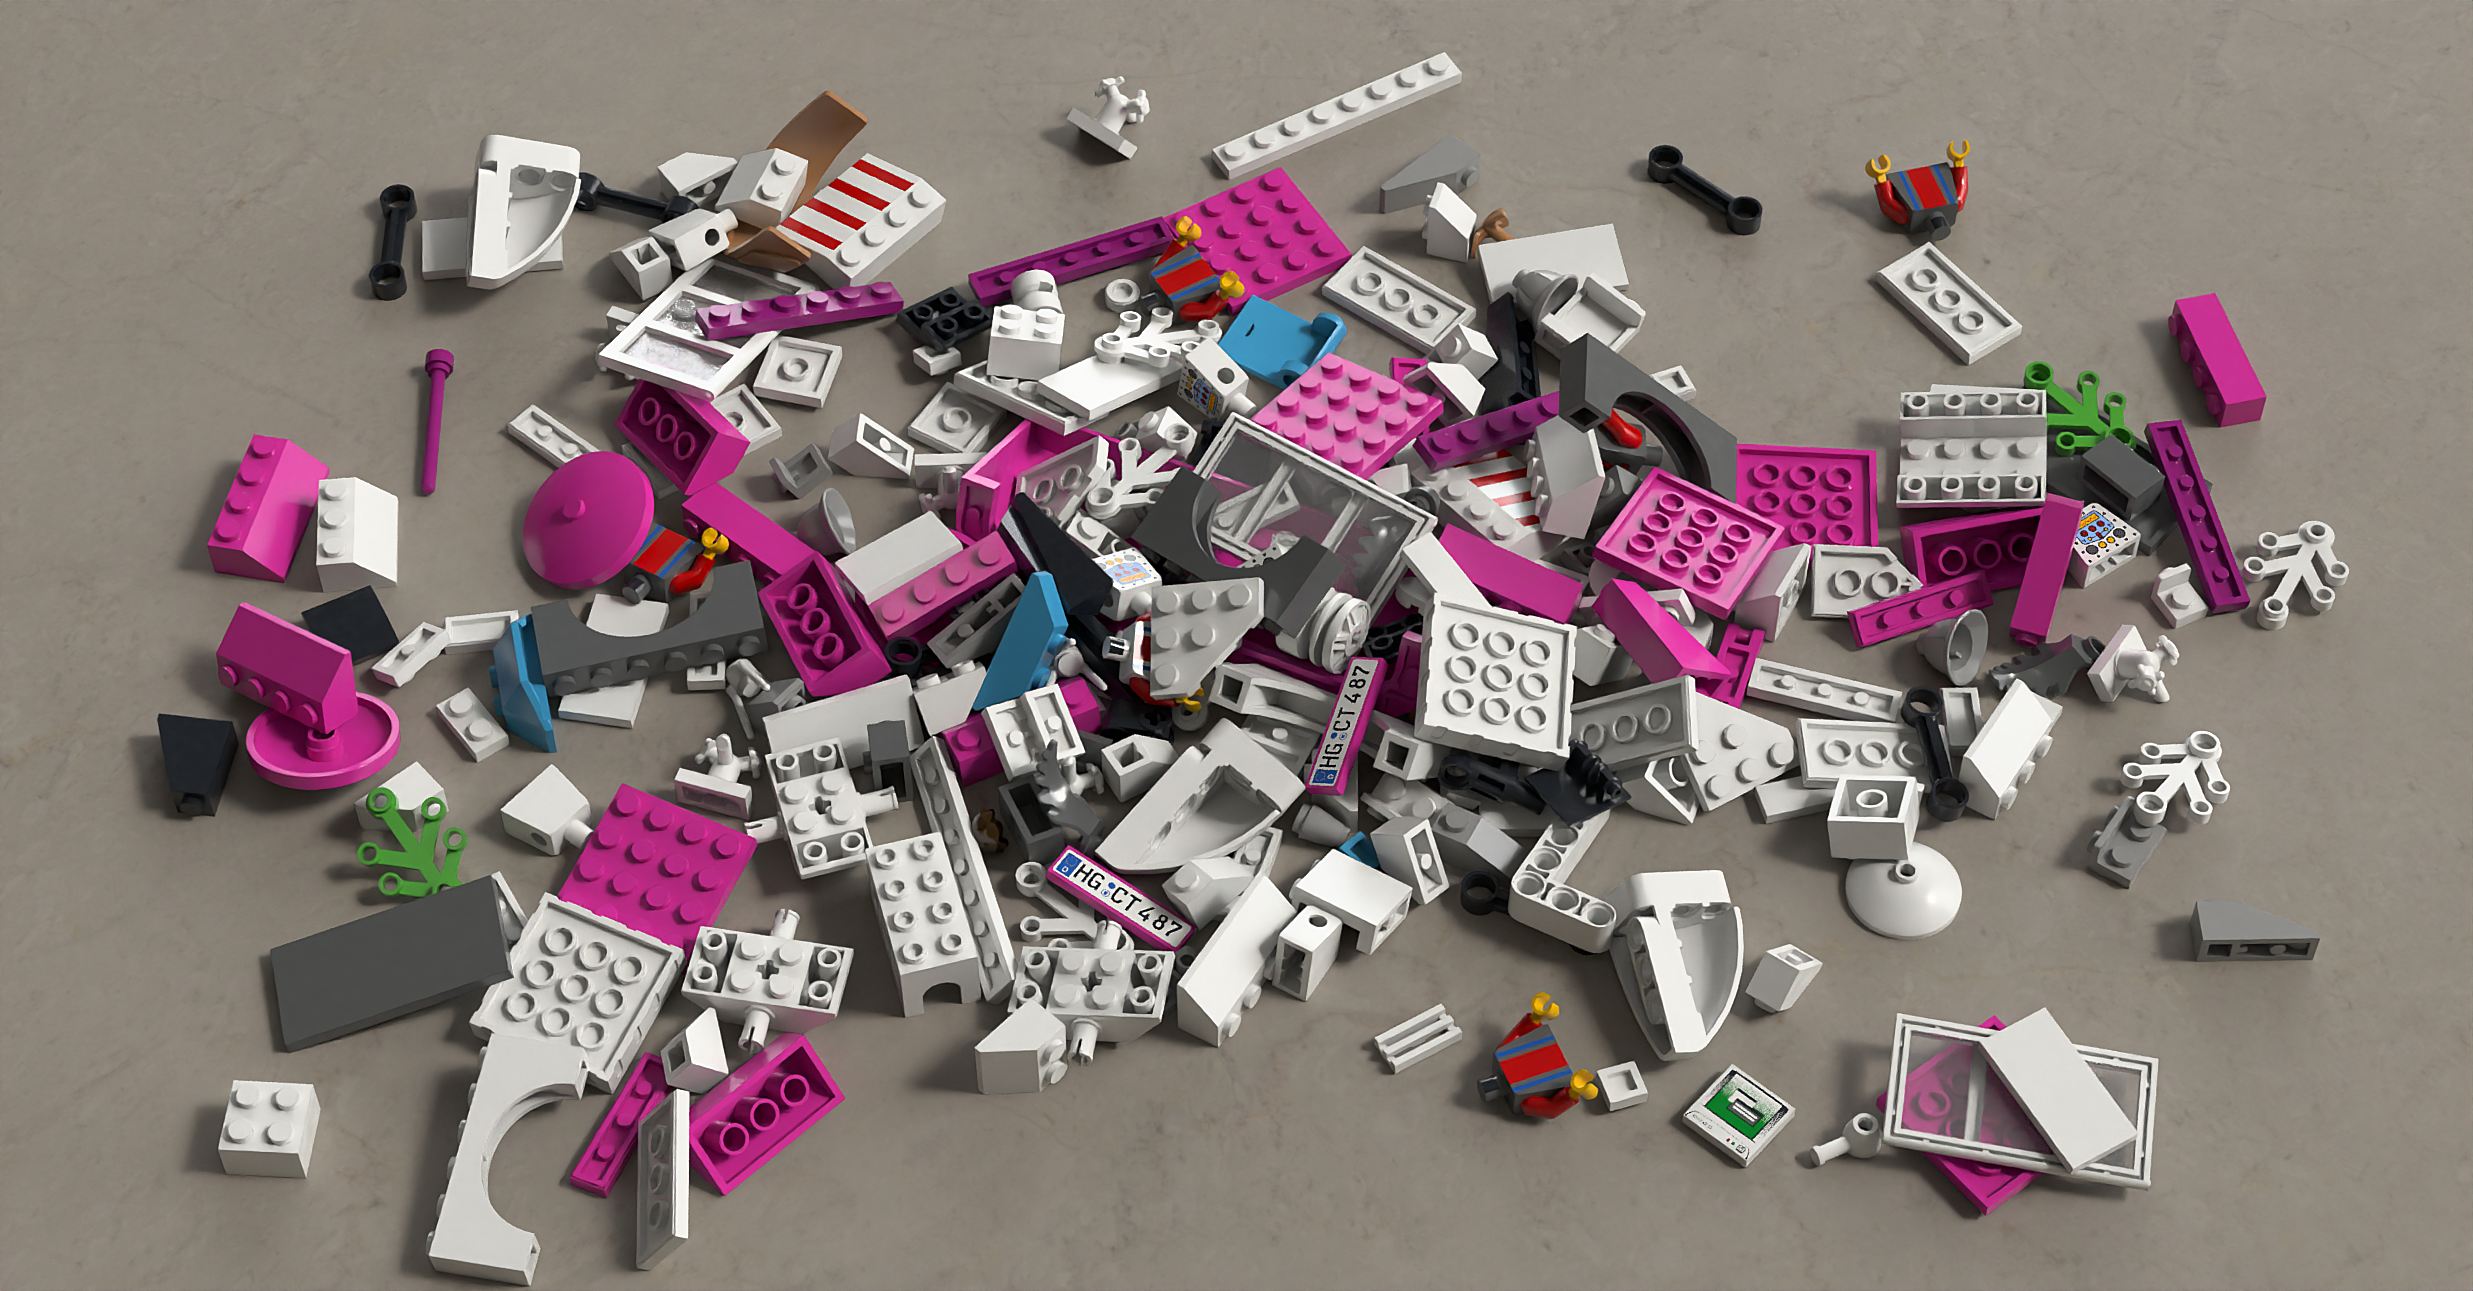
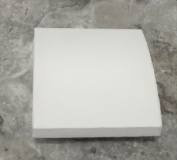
M1058 683L1025 692L1018 699L986 707L981 713L1009 782L1038 773L1036 765L1043 760L1041 754L1052 739L1058 742L1057 763L1059 765L1064 758L1070 755L1077 758L1085 753Z

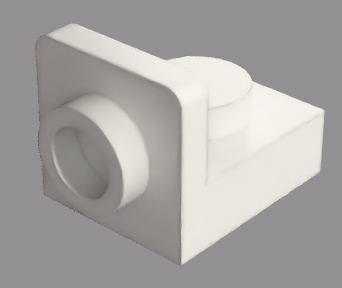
M2187 564L2176 568L2169 567L2161 571L2156 576L2151 594V599L2174 629L2206 617L2208 606L2188 582L2191 568Z

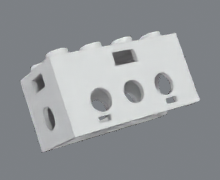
M941 831L866 848L865 855L870 894L905 1018L923 1014L924 993L930 987L940 983L951 982L960 986L962 1004L981 1000L978 956Z

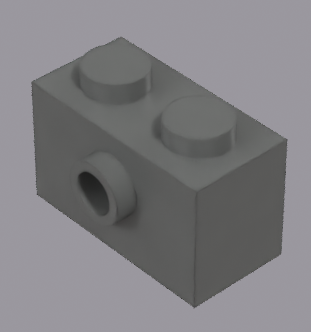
M2111 434L2081 456L2076 479L2127 520L2131 521L2160 499L2165 476L2160 473L2157 467L2149 464L2136 454L2129 445L2122 443Z
M886 720L876 724H868L867 732L870 751L862 752L865 774L873 775L875 791L893 786L898 803L914 801L905 720Z
M1032 774L998 787L1000 814L1025 862H1036L1044 866L1054 862L1065 850L1064 833L1061 825L1053 823L1048 818L1047 814L1051 809L1050 806L1044 805L1037 800V795L1042 790L1040 786L1035 784V776Z

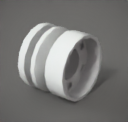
M1331 587L1297 637L1293 639L1281 632L1276 636V644L1280 650L1300 659H1308L1310 657L1313 665L1324 667L1331 673L1340 674L1348 668L1351 657H1357L1366 639L1371 620L1370 606L1367 602L1352 598L1347 593H1339L1337 595L1335 589Z

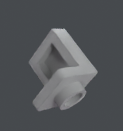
M813 443L785 464L776 457L769 460L775 472L771 477L778 488L784 493L789 490L799 499L833 474L819 448Z

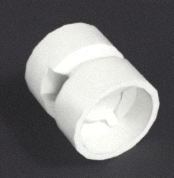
M1030 270L1019 274L1013 280L1010 287L1014 305L1021 307L1022 310L1038 311L1040 309H1051L1058 314H1063L1055 280L1050 273L1044 270Z

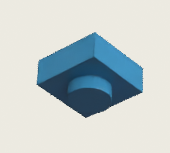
M1361 831L1337 850L1376 870L1381 867L1373 842Z

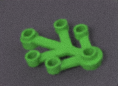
M2035 361L2026 367L2023 382L2027 389L2046 390V396L2068 413H2047V432L2049 428L2088 429L2096 435L2075 436L2071 432L2058 434L2055 442V451L2059 455L2071 456L2076 450H2090L2111 434L2135 451L2136 439L2132 431L2124 426L2123 412L2126 406L2124 395L2118 392H2111L2105 397L2103 410L2109 415V426L2098 418L2097 390L2100 379L2095 372L2084 371L2078 377L2076 387L2082 394L2081 405L2052 381L2054 371L2049 364ZM2090 381L2093 385H2086L2083 382ZM2115 402L2118 403L2120 406L2115 407L2112 406L2110 403ZM2061 442H2068L2071 446H2064Z
M385 787L372 790L366 798L368 812L374 818L386 822L406 852L380 849L375 843L366 842L358 848L357 857L359 861L367 867L384 865L419 870L428 882L404 881L396 873L388 872L379 879L380 891L390 898L399 895L423 898L438 893L443 887L453 888L462 885L457 875L462 851L468 844V837L462 829L452 827L443 834V844L446 846L447 852L441 873L433 863L440 823L447 813L445 804L437 797L427 798L422 803L421 812L425 820L419 843L398 813L399 800L397 796ZM378 797H387V803L384 807H375V800ZM432 804H439V813L434 816L428 815V808ZM454 834H460L462 836L461 842L456 846H451L449 844L450 837ZM368 849H376L375 858L366 861L364 859L365 852ZM390 879H396L398 882L396 889L386 891V882Z

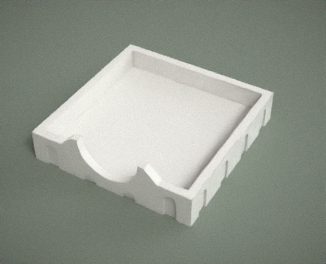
M1434 592L1424 606L1414 738L1559 771L1569 759L1570 752L1568 739L1571 735L1572 713H1570V706L1573 701L1574 680H1572V673L1575 667L1576 647H1574V640L1576 639L1577 626L1565 623L1562 625L1554 623L1552 620L1531 615H1520L1515 611L1494 606L1491 608L1483 606L1481 603L1460 598L1453 599L1447 597V595Z
M545 892L539 902L538 909L531 915L521 932L517 945H514L509 953L514 978L489 987L482 999V1005L478 1011H475L469 1024L474 1035L486 1041H489L491 1033L585 1048L590 1062L585 1083L613 1094L687 964L683 949L672 944L670 946L664 944L660 939L638 930L628 929L624 924L605 916H597L588 909L569 901L566 903L559 900L557 896Z

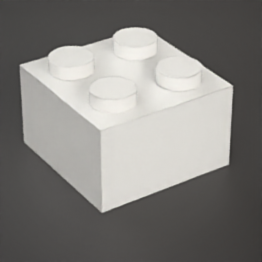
M1016 305L995 306L986 375L1041 380L1059 372L1065 314H1058L1051 309L1031 311L1022 310L1021 307Z
M1840 775L1827 819L1831 857L1852 860L1859 858L1908 860L1920 816L1916 777Z
M233 1080L218 1146V1152L226 1174L289 1178L307 1177L321 1110L313 1084Z

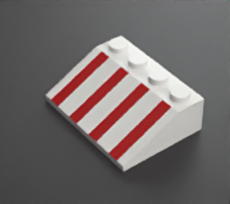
M867 153L778 225L776 229L811 253L809 261L805 264L834 290L845 286H863L941 222L946 199L922 178Z
M1505 449L1433 473L1426 464L1411 472L1412 487L1429 486L1439 495L1440 506L1436 517L1438 518V523L1444 528L1449 523L1533 562L1571 538L1570 536L1542 531L1539 516L1535 515L1536 501L1534 497H1531L1532 483L1531 479L1527 478V467Z

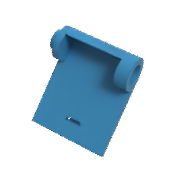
M1252 295L1218 346L1242 370L1285 390L1326 354H1334L1346 336L1347 329L1342 319L1336 314L1319 313L1313 320V323H1310Z

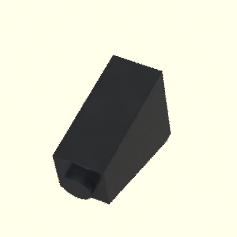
M159 713L157 718L170 789L178 813L194 817L200 815L215 817L239 745L233 722Z

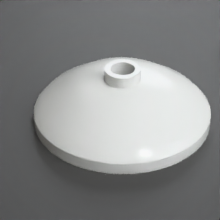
M1913 842L1908 860L1854 859L1847 873L1845 894L1851 911L1861 923L1872 931L1893 939L1917 940L1937 934L1952 922L1959 910L1962 887L1956 870L1943 855L1926 845ZM1902 874H1908V875H1911V876H1910V877H1906V876H1903Z

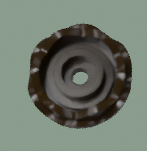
M983 808L975 815L971 823L975 838L984 852L990 854L1003 853V849L1009 845L1008 840L1003 838V825L994 818V809L986 810Z

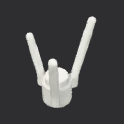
M1066 638L1062 651L1059 655L1053 657V666L1049 668L1051 675L1046 682V686L1054 685L1058 675L1073 677L1083 673L1098 688L1105 691L1107 685L1084 663L1080 651L1074 646L1076 644L1075 639Z
M743 658L733 662L726 670V680L731 684L726 689V692L733 700L747 738L753 740L755 735L740 696L753 697L761 689L767 692L770 690L769 685L771 683L761 672H758L748 659Z

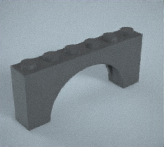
M1589 333L1584 334L1561 349L1558 416L1582 433H1586L1611 418L1612 408L1622 410L1642 422L1658 438L1670 455L1681 479L1736 504L1737 438Z
M1181 466L1131 536L1142 547L1140 550L1141 554L1155 565L1160 560L1163 561V568L1179 579L1185 574L1188 576L1186 580L1188 583L1260 577L1264 581V618L1259 624L1275 636L1283 632L1295 639L1347 565L1330 549L1304 534L1285 554L1266 564L1249 568H1235L1218 563L1211 545V526L1217 507L1224 496L1206 479Z
M750 560L715 567L712 589L701 607L681 623L649 635L624 637L595 631L583 624L573 614L567 599L531 607L541 671L549 698L566 696L574 692L603 688L611 684L640 680L648 676L677 672L689 667L714 664L727 659L751 656L756 653L769 651Z

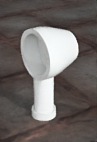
M1858 1114L1846 1124L1842 1137L1821 1146L1811 1147L1810 1155L1815 1165L1821 1166L1825 1164V1161L1846 1152L1858 1158L1874 1156L1881 1148L1880 1135L1882 1131L1877 1119L1871 1114ZM1859 1127L1866 1128L1869 1131L1861 1130Z

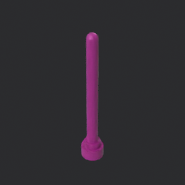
M444 349L430 350L425 358V371L431 378L421 491L426 495L432 494L436 487L445 380L452 374L454 366L453 354Z

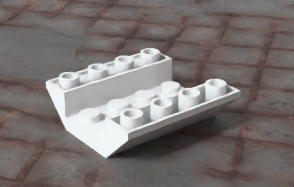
M2046 390L1901 393L1900 475H1897V508L2044 506L2047 471Z

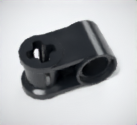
M1115 698L1108 702L1099 736L1112 739V744H1115L1134 734L1153 738L1152 735H1155L1156 739L1169 741L1172 746L1174 743V732L1170 728L1172 712L1167 706H1152L1144 702ZM1157 714H1160V717H1161V721H1159V722H1158Z

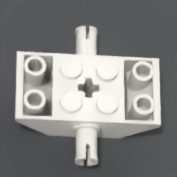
M839 737L765 755L778 812L777 816L744 823L746 835L755 838L758 844L779 838L787 841L795 871L801 880L867 864L865 849L871 848L873 845L866 826V817L899 810L894 787L891 786L887 789L863 795L856 792Z
M785 909L776 911L770 936L701 926L681 990L682 995L704 1010L709 1007L714 1008L717 1018L723 1022L744 1025L738 1046L749 1053L752 1043L755 1044L753 1053H759L763 1050L767 1029L801 1034L837 1017L854 950L852 948L793 940L800 917L792 910H788L786 920L783 919Z
M1105 920L1098 923L1093 949L1023 946L1007 1013L1009 1016L1012 1015L1027 1000L1032 998L1065 1025L1066 1040H1072L1067 1054L1069 1062L1081 1066L1083 1056L1085 1057L1084 1066L1091 1065L1096 1041L1133 1042L1161 1023L1175 959L1174 951L1117 950L1122 927L1110 920L1107 930H1105Z

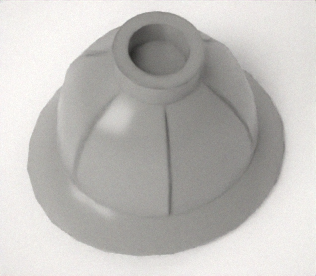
M1522 269L1514 277L1512 285L1517 288V303L1523 313L1531 319L1534 334H1537L1541 320L1549 312L1555 315L1576 294L1579 283L1576 275L1562 276L1549 270L1529 272L1527 269Z
M827 488L824 490L820 502L803 514L798 522L797 531L792 533V535L813 550L818 551L822 556L840 552L850 555L856 551L857 544L850 510L844 498L837 490Z
M1973 609L1963 613L1957 619H1945L1935 623L1929 628L1927 633H1921L1918 636V653L1925 655L1927 661L1936 670L1947 674L1955 685L1964 686L1968 684L1980 668L1986 650L1988 624L1985 615L1980 610Z

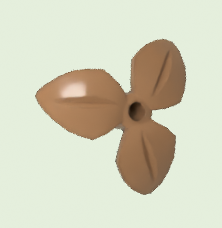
M1503 208L1496 209L1489 214L1483 221L1482 227L1475 232L1471 243L1472 258L1475 259L1478 245L1485 238H1492L1496 242L1514 239L1502 229L1509 226L1507 214Z

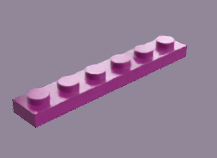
M1163 216L968 274V283L975 298L985 307L1011 299L1010 286L1013 280L1019 274L1026 271L1044 270L1053 276L1055 284L1058 285L1164 253L1174 237Z
M875 282L870 285L845 286L841 289L811 291L807 294L793 296L782 295L772 299L747 300L743 303L729 305H713L708 308L696 309L695 322L708 340L898 313L903 310L904 300L891 282Z
M1559 391L1418 436L1412 446L1433 473L1526 442L1527 439L1532 440L1537 426L1558 415Z
M2182 420L2148 423L2144 434L2157 468L2165 476L2164 487L2211 612L2219 613L2246 609L2250 603V598Z

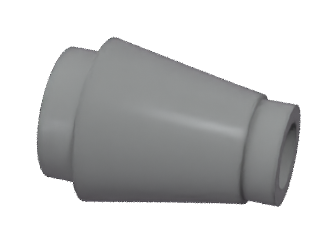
M1304 803L1291 831L1299 834V839L1339 849L1346 843L1351 829L1316 804L1309 806Z

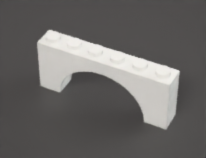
M1257 663L1227 664L1219 666L1209 701L1241 714L1270 717L1324 734L1337 695ZM1373 710L1359 750L1375 759L1373 767L1405 780L1438 777L1441 761L1446 756H1449L1451 747L1414 738V725Z
M491 1033L488 1046H483L479 1054L478 1068L481 1071L478 1082L472 1083L469 1090L468 1106L470 1110L467 1120L463 1119L459 1125L457 1140L460 1145L456 1157L452 1156L448 1164V1188L446 1194L442 1193L438 1199L436 1215L439 1220L435 1231L429 1233L426 1242V1255L429 1256L436 1271L531 1286L541 1248L534 1233L523 1231L507 1223L491 1206L488 1194L490 1163L504 1134L523 1115L534 1108L553 1101L581 1100L590 1067L585 1048Z

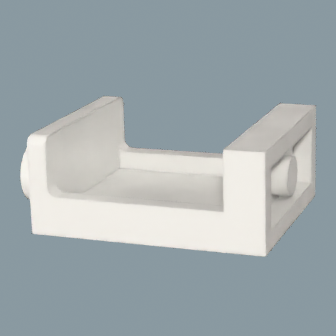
M1591 272L1586 277L1583 287L1555 315L1549 312L1541 320L1534 341L1561 360V349L1589 333L1618 353L1639 332L1646 313L1635 301L1628 299L1613 288L1607 280L1601 279Z
M1332 849L1322 860L1317 859L1313 863L1309 873L1303 879L1298 878L1294 882L1289 898L1292 899L1291 905L1299 914L1306 906L1313 905L1339 918L1342 923L1359 930L1360 934L1356 949L1370 956L1406 918L1413 888Z

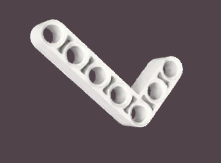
M1610 809L1571 828L1558 815L1555 816L1512 878L1508 911L1512 918L1588 952L1602 953L1611 947L1616 923L1615 909L1604 901L1564 885L1566 879L1608 820Z

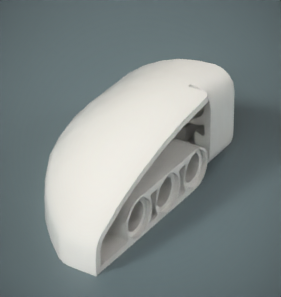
M489 135L481 140L475 158L473 195L468 200L466 236L467 286L491 290L505 285L532 268L559 239L570 219L581 184V179H579L580 153L576 149L502 135Z
M1222 718L1199 743V750L1191 746L1179 757L1095 850V856L1113 871L1120 874L1177 872L1189 860L1224 857L1243 847L1268 829L1306 788L1294 773L1226 718Z
M1719 870L1654 872L1632 875L1623 880L1605 899V902L1616 911L1614 935L1623 936L1613 938L1609 950L1632 1011L1658 1057L1663 1061L1687 1060L1705 1048L1717 1033L1730 1012L1742 973L1744 951L1739 907H1732L1723 872Z

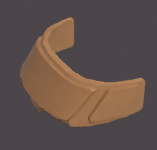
M828 90L824 91L800 111L766 148V150L778 148L808 160L805 186L789 216L810 200L820 179L836 156L868 122V118ZM737 219L738 227L726 233L729 240L728 248L721 251L722 254L736 259L737 262L780 272L793 270L808 262L811 257L809 251L776 228L766 226L764 229H761Z

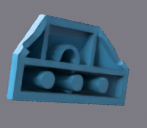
M1046 571L1031 574L986 672L985 679L973 703V709L982 710L986 707L1020 698L1025 692L1043 688L1051 675V670L1048 668L1053 657L1059 655L1065 645L1066 637L1064 634L1068 627L1052 574Z
M532 613L525 614L510 623L493 649L495 665L488 666L492 688L499 687L500 694L493 695L497 717H505L507 731L548 753L557 752L547 690L541 671Z

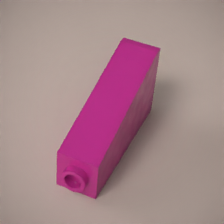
M2047 493L2010 625L2009 636L2014 637L2015 642L2020 645L2036 647L2038 643H2046L2081 524L2084 502Z
M1611 579L1602 588L1600 595L1591 606L1652 684L1690 675L1695 678L1696 692L1715 699L1731 678L1732 674L1636 582Z

